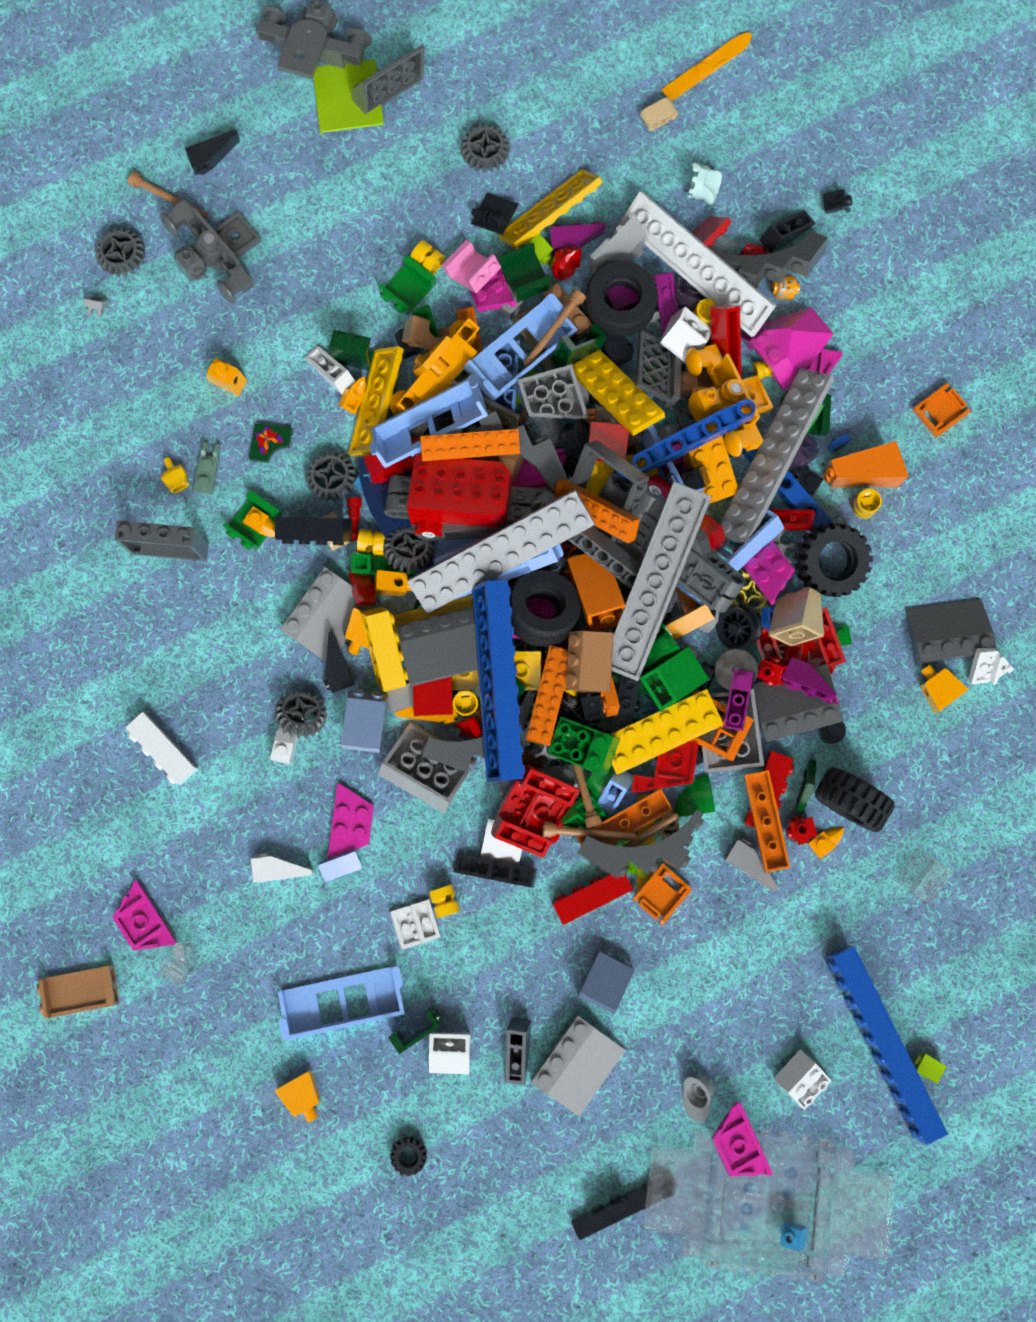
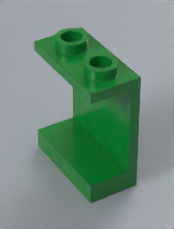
M407 254L403 259L404 266L385 287L381 284L379 291L380 297L388 303L390 301L399 313L402 314L404 312L408 316L412 312L411 310L416 308L437 283L436 277Z
M249 490L245 495L248 499L231 523L229 525L224 523L223 527L226 530L225 534L233 540L238 538L242 541L240 544L248 550L252 548L257 551L267 536L256 532L242 522L251 508L254 506L268 515L274 522L275 517H282L283 514L273 505Z

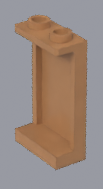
M114 965L38 980L37 992L41 996L40 1013L44 1019L120 1004Z

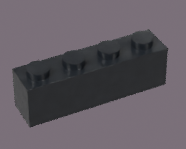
M585 299L582 304L578 305V308L592 323L587 314ZM604 333L607 338L601 350L617 367L632 360L634 349L630 342L627 343L624 338L625 336L616 337L615 335L612 336L611 334Z
M275 517V540H282V544H293L294 540H299V544H310V541H316V545H327V541H333V545L344 546V542H351L352 519Z

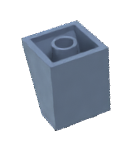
M361 689L350 690L346 701L341 741L342 749L380 753L386 736L388 694L379 691L364 692Z
M603 950V952L598 951L577 994L615 1015L634 973V969L631 968L632 964L624 959H621L619 962L613 959L614 954Z

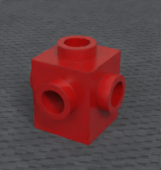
M775 656L762 659L758 666V678L764 680L765 684L772 686L775 684H785L782 676L788 664Z
M802 816L791 818V823H788L787 828H785L788 840L791 839L792 843L797 842L798 845L809 843V838L818 836L812 817L803 819Z

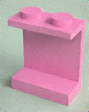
M465 240L441 265L450 279L474 293H477L501 268L495 255L491 254L486 258L476 252L472 243L468 240Z

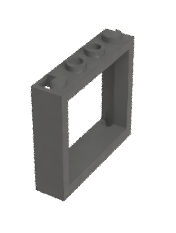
M595 440L586 443L571 482L586 489L597 458H600L633 482L623 510L634 515L641 504V497L647 489L649 476L600 441ZM594 526L597 530L603 533L615 544L624 542L618 539L617 537L607 533L606 531Z
M117 521L114 540L131 555L207 562L209 543L195 527ZM136 546H141L140 552L135 551Z

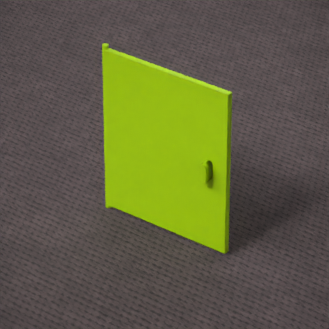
M375 59L364 60L361 66L345 63L344 69L331 65L317 67L313 79L320 134L384 125L381 105L364 114L352 100V89L357 84L377 73Z

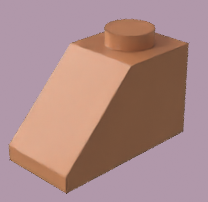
M689 371L681 373L680 395L692 393V390L697 387L714 386L707 371H701L698 376L692 375Z

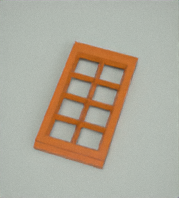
M693 690L688 695L693 696L700 692ZM712 699L716 709L725 713L722 719L724 724L727 706ZM746 716L744 730H736L735 734L723 729L724 725L716 728L717 731L711 743L700 737L691 741L733 762L754 719ZM721 732L732 737L726 750L715 745Z

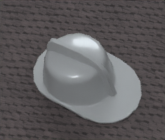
M707 1075L696 1078L688 1077L684 1081V1108L688 1116L698 1122L705 1121L708 1118L710 1102L715 1094L714 1087Z

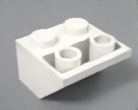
M683 307L671 316L660 343L685 363V355L689 348L701 350L706 345L711 335V327L688 308Z
M431 1032L429 1038V1073L469 1074L471 1033Z
M801 1049L773 1078L804 1110L814 1102V1099L831 1082L821 1068Z

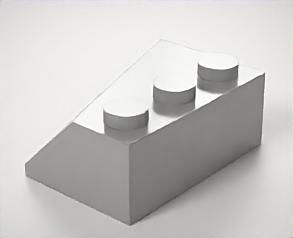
M633 211L628 215L629 220L624 226L620 224L615 229L616 231L613 233L612 239L607 238L590 256L589 271L592 274L604 264L606 265L617 260L632 261L634 258H640L644 253L646 233Z
M572 364L517 380L516 389L528 417L589 419Z

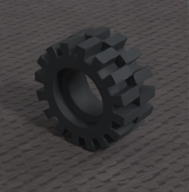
M407 1136L399 1139L393 1146L390 1155L391 1165L394 1166L396 1172H400V1175H415L424 1167L427 1160V1150L425 1145L420 1142L421 1140ZM406 1148H411L416 1152V1160L411 1164H406L401 1159V1153Z

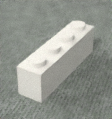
M142 712L125 727L129 731L128 737L133 742L138 741L141 744V751L146 756H152L154 759L153 764L159 770L164 769L167 773L166 778L172 784L182 785L198 770L146 713Z

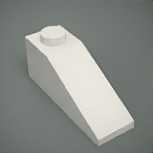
M317 346L304 357L341 395H343L345 389H350L355 383L349 371L321 347Z
M279 728L274 739L270 760L293 765L298 742L297 735H293L290 738L289 732L283 734V728Z
M268 853L256 854V858L251 859L253 883L315 875L314 870L268 856Z

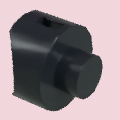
M839 722L819 728L820 739L827 744H835L841 741L846 734L845 724Z

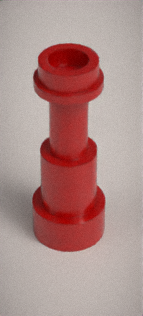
M351 497L347 498L349 519H352L351 541H357L362 498Z

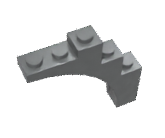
M810 232L803 240L789 248L762 255H735L712 251L756 288L763 278L781 284L790 271L807 277L824 255L828 237Z
M488 410V416L478 421L480 427L477 428L474 425L465 430L466 433L504 430L497 412L491 413V410ZM514 424L507 428V430L518 429L520 454L518 455L534 466L543 477L549 489L555 488L558 480L564 478L568 480L551 439L545 440V437L534 441L535 446H532L524 425L518 426V424Z
M532 691L526 693L520 706V714L518 715L522 728L520 743L523 745V751L525 748L528 749L531 743L525 740L527 731L523 730V728H527L531 717L528 714L530 709H533L536 699L534 698L536 693ZM429 737L421 757L466 772L467 769L471 770L475 759L472 758V755L485 759L483 737L461 742L442 741Z
M696 810L688 822L677 832L664 840L646 846L618 847L599 842L587 836L577 855L616 879L620 876H625L629 869L628 863L647 875L651 871L654 873L660 864L657 861L658 858L675 869L680 870L681 866L685 868L691 859L688 857L690 851L683 847H689L694 838L691 835L694 829L699 830L704 822L701 819L703 813Z

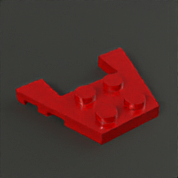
M690 740L658 755L655 777L634 775L632 793L693 783L699 744Z

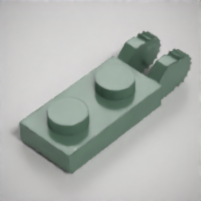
M203 442L193 488L194 493L213 495L220 460V443H215L213 457L207 456L209 442Z

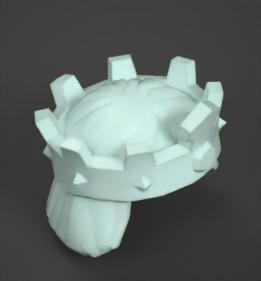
M693 163L692 169L696 173L692 177L688 198L703 199L707 204L712 205L719 191L722 174L720 171L710 170L707 165Z

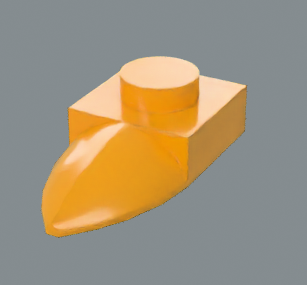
M365 377L359 378L350 389H345L338 404L339 407L351 414H356L365 393Z
M253 506L242 522L264 536L275 537V522L268 515Z
M844 827L826 829L807 844L818 858L821 859L839 843Z

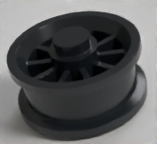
M584 419L577 420L575 425H564L560 432L564 452L575 465L578 464L584 445L589 443L591 426Z
M739 604L728 608L726 612H721L716 623V632L720 641L731 649H743L756 643L763 631L759 613L753 607L745 604Z
M731 649L724 652L718 658L715 665L716 678L720 685L727 690L731 688L734 669L753 672L752 684L755 683L759 673L758 663L754 656L742 649Z

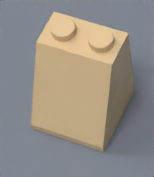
M805 587L801 591L787 593L783 597L777 598L769 636L789 646H795L823 637L821 594L810 587Z

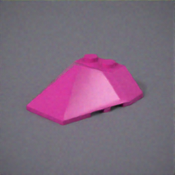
M812 307L764 322L755 336L751 337L748 333L744 332L741 335V340L750 351L754 349L771 369L772 378L784 391L792 385L800 368L807 369L812 364L814 358L822 351L834 333Z

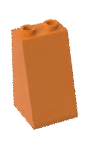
M897 441L832 459L823 472L824 481L829 484L830 488L899 487L909 477Z
M586 553L574 555L572 558L567 559L569 571L579 594L581 608L589 631L603 632L616 628L624 611L625 602L615 576Z

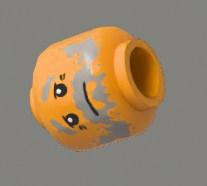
M787 275L781 284L772 281L771 293L774 294L776 299L792 300L795 294L799 293L800 283H797L795 276Z

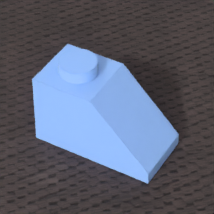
M626 771L618 775L616 772L613 774L598 800V803L605 812L613 815L632 783L634 776Z

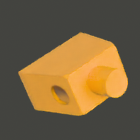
M218 358L213 360L206 373L209 382L236 396L240 395L247 382V379L239 369Z
M377 570L375 574V595L404 597L407 591H412L407 583V573ZM394 583H399L400 587L396 586Z
M353 607L344 637L351 640L347 651L357 656L361 646L368 648L360 616L362 611Z
M928 665L921 670L927 681L920 685V688L934 713L941 711L968 691V688L946 668L936 673L933 667Z
M312 1070L275 1090L278 1097L294 1117L303 1112L308 1123L318 1118L313 1106L320 1103L321 1098Z

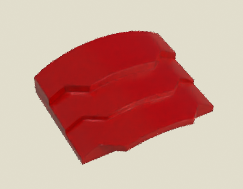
M825 607L822 608L824 636L804 642V644L808 645L805 662L809 663L812 667L828 664L832 675L836 665L845 663L846 660L829 611ZM763 628L762 635L756 642L761 658L767 659L775 656L781 658L782 662L786 663L784 658L787 644L769 636V630Z
M526 765L523 779L514 780L508 789L496 814L491 835L495 839L544 858L550 845L557 842L560 834L551 836V838L543 837L544 821L553 822L556 826L564 827L561 820L575 803L574 800L580 789L550 776L544 771Z

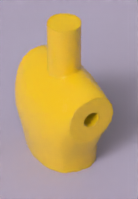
M170 457L165 458L163 461L167 470L161 474L164 484L171 493H178L186 489L189 483L184 466L182 464L174 466Z

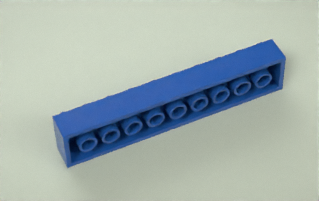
M508 580L484 581L472 587L487 782L523 779L525 767L522 763L523 745L520 743L522 728L518 717L520 714V706L517 703L519 689L515 679L517 667L514 664L515 646L512 640L514 628L511 625L512 607L509 602L511 589L508 586Z
M846 945L825 955L827 958L825 963L829 971L834 972L836 976L834 981L838 989H842L845 997H843L844 1002L848 1008H852L855 1014L852 1016L858 1027L861 1026L864 1032L861 1034L866 1045L871 1046L873 1050L871 1056L876 1064H880L882 1068L880 1074L883 1080L890 1084L891 1089L889 1092L893 1100L898 1101L901 1107L898 1110L904 1120L907 1119L910 1125L908 1131L912 1138H916L918 1142L928 1145L948 1135L855 946Z

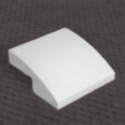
M488 819L480 858L519 865L522 849L495 839L491 835L494 820Z
M429 900L389 912L400 950L440 938Z

